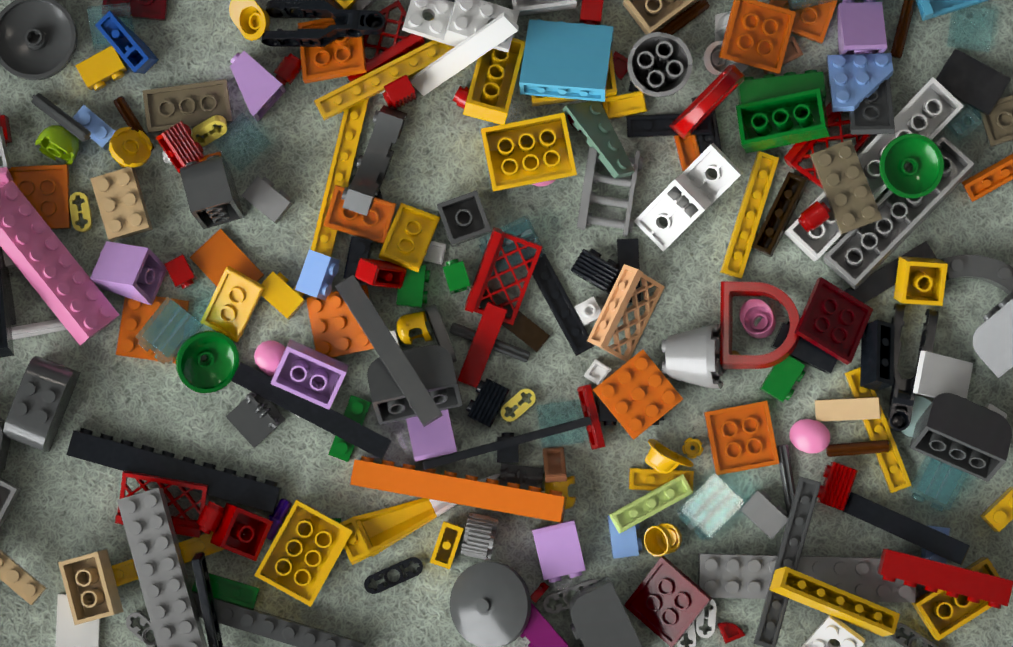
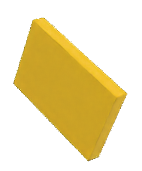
M400 203L378 258L419 273L440 217Z
M230 266L226 267L200 322L217 332L225 334L236 343L239 342L265 286Z

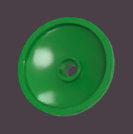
M920 134L901 135L893 139L883 150L879 163L880 175L886 187L894 194L912 199L923 197L932 192L942 179L944 172L943 156L938 146L929 138ZM906 163L911 165L910 171L905 169Z
M202 331L192 335L182 344L176 358V370L179 378L189 389L199 393H212L224 388L231 382L239 367V353L236 345L228 336L217 331ZM207 355L206 360L202 361L201 357Z

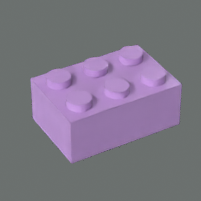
M290 339L270 384L330 410L349 365Z

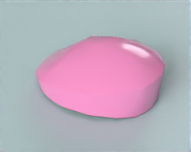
M750 299L743 304L739 316L744 330L756 339L766 338L771 335L776 325L775 315L771 308L760 299ZM761 317V321L755 327V320Z
M276 341L262 342L255 350V363L261 371L273 377L286 347Z
M802 419L795 422L790 429V441L800 451L809 454L819 453L825 450L830 443V432L819 421Z

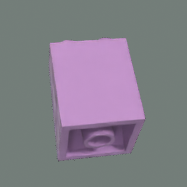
M843 0L842 3H839L837 6L839 55L884 53L887 49L882 2L863 0V2L855 3V0Z
M243 51L241 54L237 53L232 58L230 68L251 115L258 122L286 90L282 83L248 53Z
M106 241L90 279L100 289L152 305L167 269L147 247Z
M448 409L442 410L443 416L425 427L417 416L406 419L415 462L458 452Z
M574 520L532 529L544 580L548 579L549 583L560 581L561 576L569 574L570 578L582 575L581 571L586 569Z

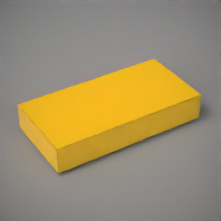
M641 91L608 97L605 99V102H602L609 120L648 112L645 96Z

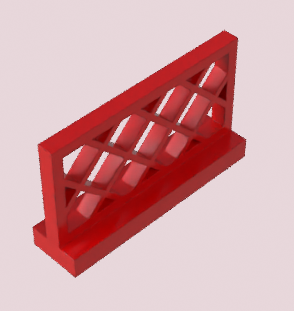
M399 0L379 11L382 15H385L386 23L398 25L396 35L385 33L384 30L381 34H378L380 35L378 46L367 44L369 35H365L364 48L376 49L373 58H365L367 73L425 44L423 37L415 34H410L407 37L399 36L401 26L404 24L403 18L407 14ZM398 7L401 12L400 20L388 19L390 11ZM383 37L394 38L393 45L389 48L381 47ZM367 73L350 75L347 78L351 82Z
M831 101L825 107L828 127L839 126L840 135L795 143L784 156L788 166L799 171L820 188H822L820 180L817 179L814 165L813 168L807 169L799 166L804 159L811 158V154H808L810 151L812 154L815 153L814 146L817 143L826 142V148H828L829 141L841 140L842 143L844 139L856 137L854 148L857 153L872 135H843L842 125L850 124V120H841L843 112H832Z
M494 227L467 297L465 310L483 315L485 309L479 308L481 300L490 297L492 303L496 304L492 295L504 291L508 301L499 304V306L504 307L510 304L513 312L511 318L505 317L503 322L513 325L543 246ZM507 238L514 241L517 248L505 253L502 247L504 239ZM528 246L535 248L534 256L525 260L521 250ZM518 251L523 261L511 266L507 256ZM505 258L509 268L497 272L495 267L496 261ZM525 265L528 271L527 276L518 280L514 269ZM511 271L515 281L504 286L500 275ZM497 277L501 288L490 292L487 286L488 281ZM517 284L520 294L510 299L506 289Z
M123 471L119 499L135 495L134 493L141 488L148 491L149 488L146 485L151 481L157 482L170 499V502L167 503L168 506L173 503L180 512L176 516H171L176 534L197 538L201 536L203 532L198 530L197 520L190 519L186 512L194 507L200 516L204 505H206L208 485ZM128 477L135 478L140 486L132 491L127 485ZM175 485L183 493L174 498L167 488ZM192 489L202 490V497L196 502L188 493ZM184 495L192 504L185 510L177 502ZM118 506L115 523L124 525Z

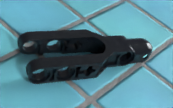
M269 0L266 4V12L270 17L333 18L336 25H330L325 29H298V31L277 29V31H265L261 42L272 47H325L339 37H361L363 35L381 34L385 30L387 23L384 16L378 11L336 9L325 0Z
M897 303L894 305L895 316L892 317L891 321L892 324H895L894 382L891 388L888 425L894 431L905 430L911 422L915 399L913 389L920 352L928 351L933 353L938 321V311L927 309L925 312L927 318L926 323H923L915 376L911 379H902L897 369L902 343L900 342L901 330L905 324L903 317L906 305H899Z

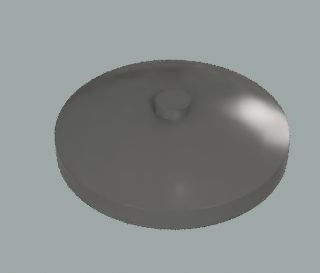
M15 0L1 11L0 64L7 71L21 79L43 80L58 74L69 64L77 47L78 35L72 16L61 4L55 0Z
M481 562L468 567L455 581L450 595V613L458 632L471 644L478 647H503L515 641L525 630L531 614V597L525 581L513 568L500 562Z

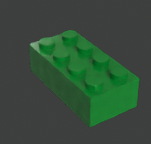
M820 88L736 105L741 145L746 153L830 137L824 96Z

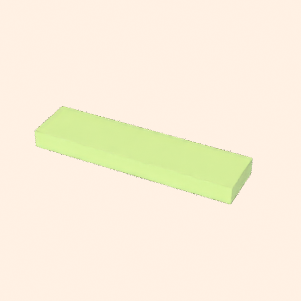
M684 474L614 511L609 516L620 534L691 495L693 491Z

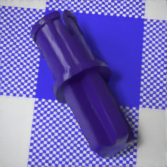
M282 498L274 513L269 515V520L273 521L266 537L269 540L273 541L292 505L287 499Z

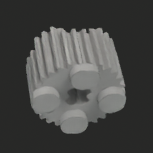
M469 513L461 554L490 560L499 519Z

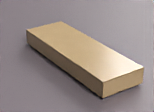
M880 397L815 400L816 421L881 419Z

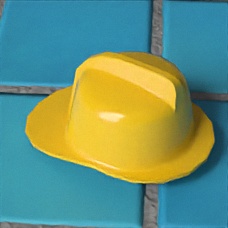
M231 0L229 6L230 17L246 39L254 41L259 39L265 31H270L269 14L265 9L260 8L255 0Z
M648 440L651 448L645 458V462L657 472L670 473L679 465L693 467V462L688 458L668 449L657 440Z

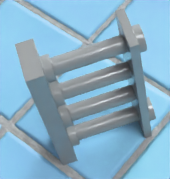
M589 146L576 229L585 230L586 225L590 226V224L623 229L622 236L627 237L628 232H632L634 220L630 219L637 170H642L643 157H640V151L637 150L635 158L628 157L635 170L631 179L623 177L614 179L613 176L598 174V171H594L595 163H600L601 161L598 158L600 154L596 149ZM600 182L630 187L628 200L595 195V192H591L592 184ZM597 203L627 208L625 221L592 216V213H588L589 204Z

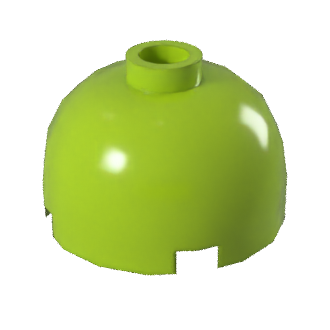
M61 125L48 126L39 134L35 145L39 144L41 146L39 151L46 157L55 161V157H59L67 161L65 163L67 165L73 163L79 151L78 138Z

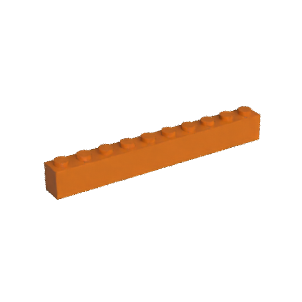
M361 456V460H354L350 485L563 523L567 497L562 496L561 491L550 490L549 494L542 493L541 488L528 486V490L520 489V484L507 482V486L499 485V480L486 478V482H480L477 476L465 475V479L458 478L457 473L444 471V475L436 474V469L432 468L426 470L423 468V471L415 470V465L404 463L402 467L394 466L395 462L382 460V463L379 464L373 462L374 458Z

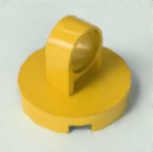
M123 127L114 132L109 142V151L121 167H140L148 161L151 155L152 143L143 131L139 130L137 132L131 130L132 127Z

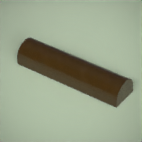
M788 172L752 245L754 250L768 257L773 256L809 183L808 179Z

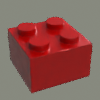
M226 503L223 511L224 516L210 543L257 561L273 521Z

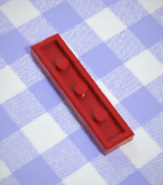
M489 301L487 302L457 379L458 381L475 388L478 387L508 309Z

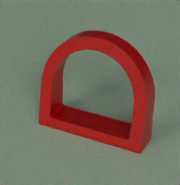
M729 65L669 126L685 141L744 81L745 75L735 65Z
M721 281L720 365L724 370L772 367L784 361L794 351L800 339V336L794 333L800 321V315L795 304L786 293L773 285L762 282ZM734 296H766L778 301L785 307L790 319V328L785 341L780 347L763 355H732Z

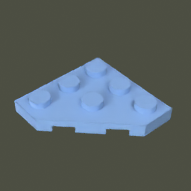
M891 53L827 55L832 112L854 111L865 98L871 96L879 88V85L884 80H888L893 75Z

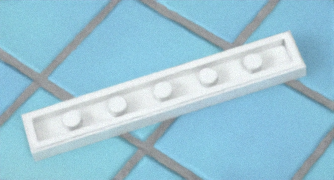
M505 12L411 77V84L425 96L516 33L519 26Z

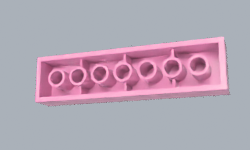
M10 181L1 187L0 247L81 346L111 324L119 316V313L15 183Z

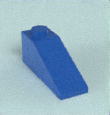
M109 11L95 24L134 73L145 74L159 60L150 48L112 11Z

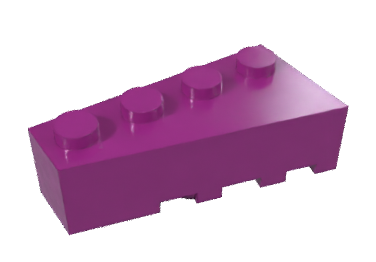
M531 602L529 622L520 637H527L530 641L529 647H569L568 643L555 631L554 627Z

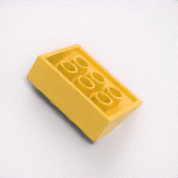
M565 112L481 129L493 192L577 175Z
M296 499L254 576L311 607L353 530Z

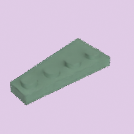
M600 101L570 104L562 109L566 116L570 115L574 120L573 125L578 131L581 130L587 137L586 142L588 145L596 149L600 154L598 158L614 179L631 176L635 172Z

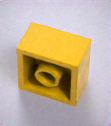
M899 256L894 299L906 304L942 306L948 264L941 259Z

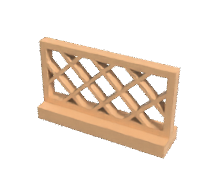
M624 264L587 342L598 346L625 362L629 361L665 286L643 274L639 269ZM641 278L642 286L636 289ZM655 286L656 289L653 295L649 297L648 289ZM643 292L644 300L638 302L637 294ZM632 297L633 305L627 308V305ZM645 305V312L640 316L639 308ZM634 311L635 319L629 321L628 313ZM621 318H623V325L617 327ZM636 324V330L631 335L630 327ZM624 330L625 338L619 341L618 333ZM613 336L614 344L608 346ZM627 344V349L624 355H622L620 346Z

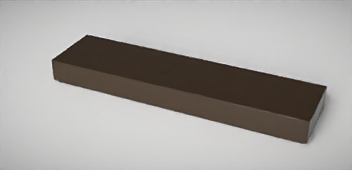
M492 295L496 305L506 302L500 295ZM490 297L481 300L479 307L485 309L488 301L492 303ZM508 304L504 306V308L508 309L505 317L511 318L513 310L511 305ZM518 311L513 325L505 322L502 323L506 329L535 352H538L550 337L549 334L520 311Z

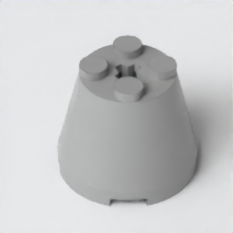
M653 32L640 38L632 47L627 62L628 74L636 88L646 95L667 97L681 90L687 83L692 71V56L687 45L680 38L667 33ZM653 66L656 68L660 67L662 70H653Z
M711 324L670 335L667 340L662 341V352L665 353V361L662 362L663 374H667L670 379L711 389H721L723 387V381H720V378L725 373V370L720 365V324Z

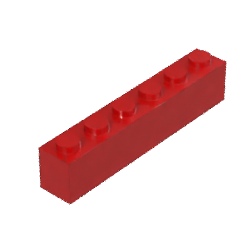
M884 548L877 574L883 575V580L895 582L896 578L904 580L903 585L916 588L917 584L925 586L924 590L937 593L938 589L944 590L947 596L958 598L959 594L967 596V601L978 604L980 600L988 601V606L1001 609V605L1008 606L1013 587L1012 580Z

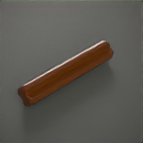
M699 0L657 32L673 35L707 10L710 6L708 1Z
M916 0L903 1L891 49L893 58L902 57Z
M121 96L115 99L114 105L128 127H132L131 130L137 132L141 130L146 134L124 97Z
M889 440L829 444L826 448V453L828 457L886 453L890 451Z

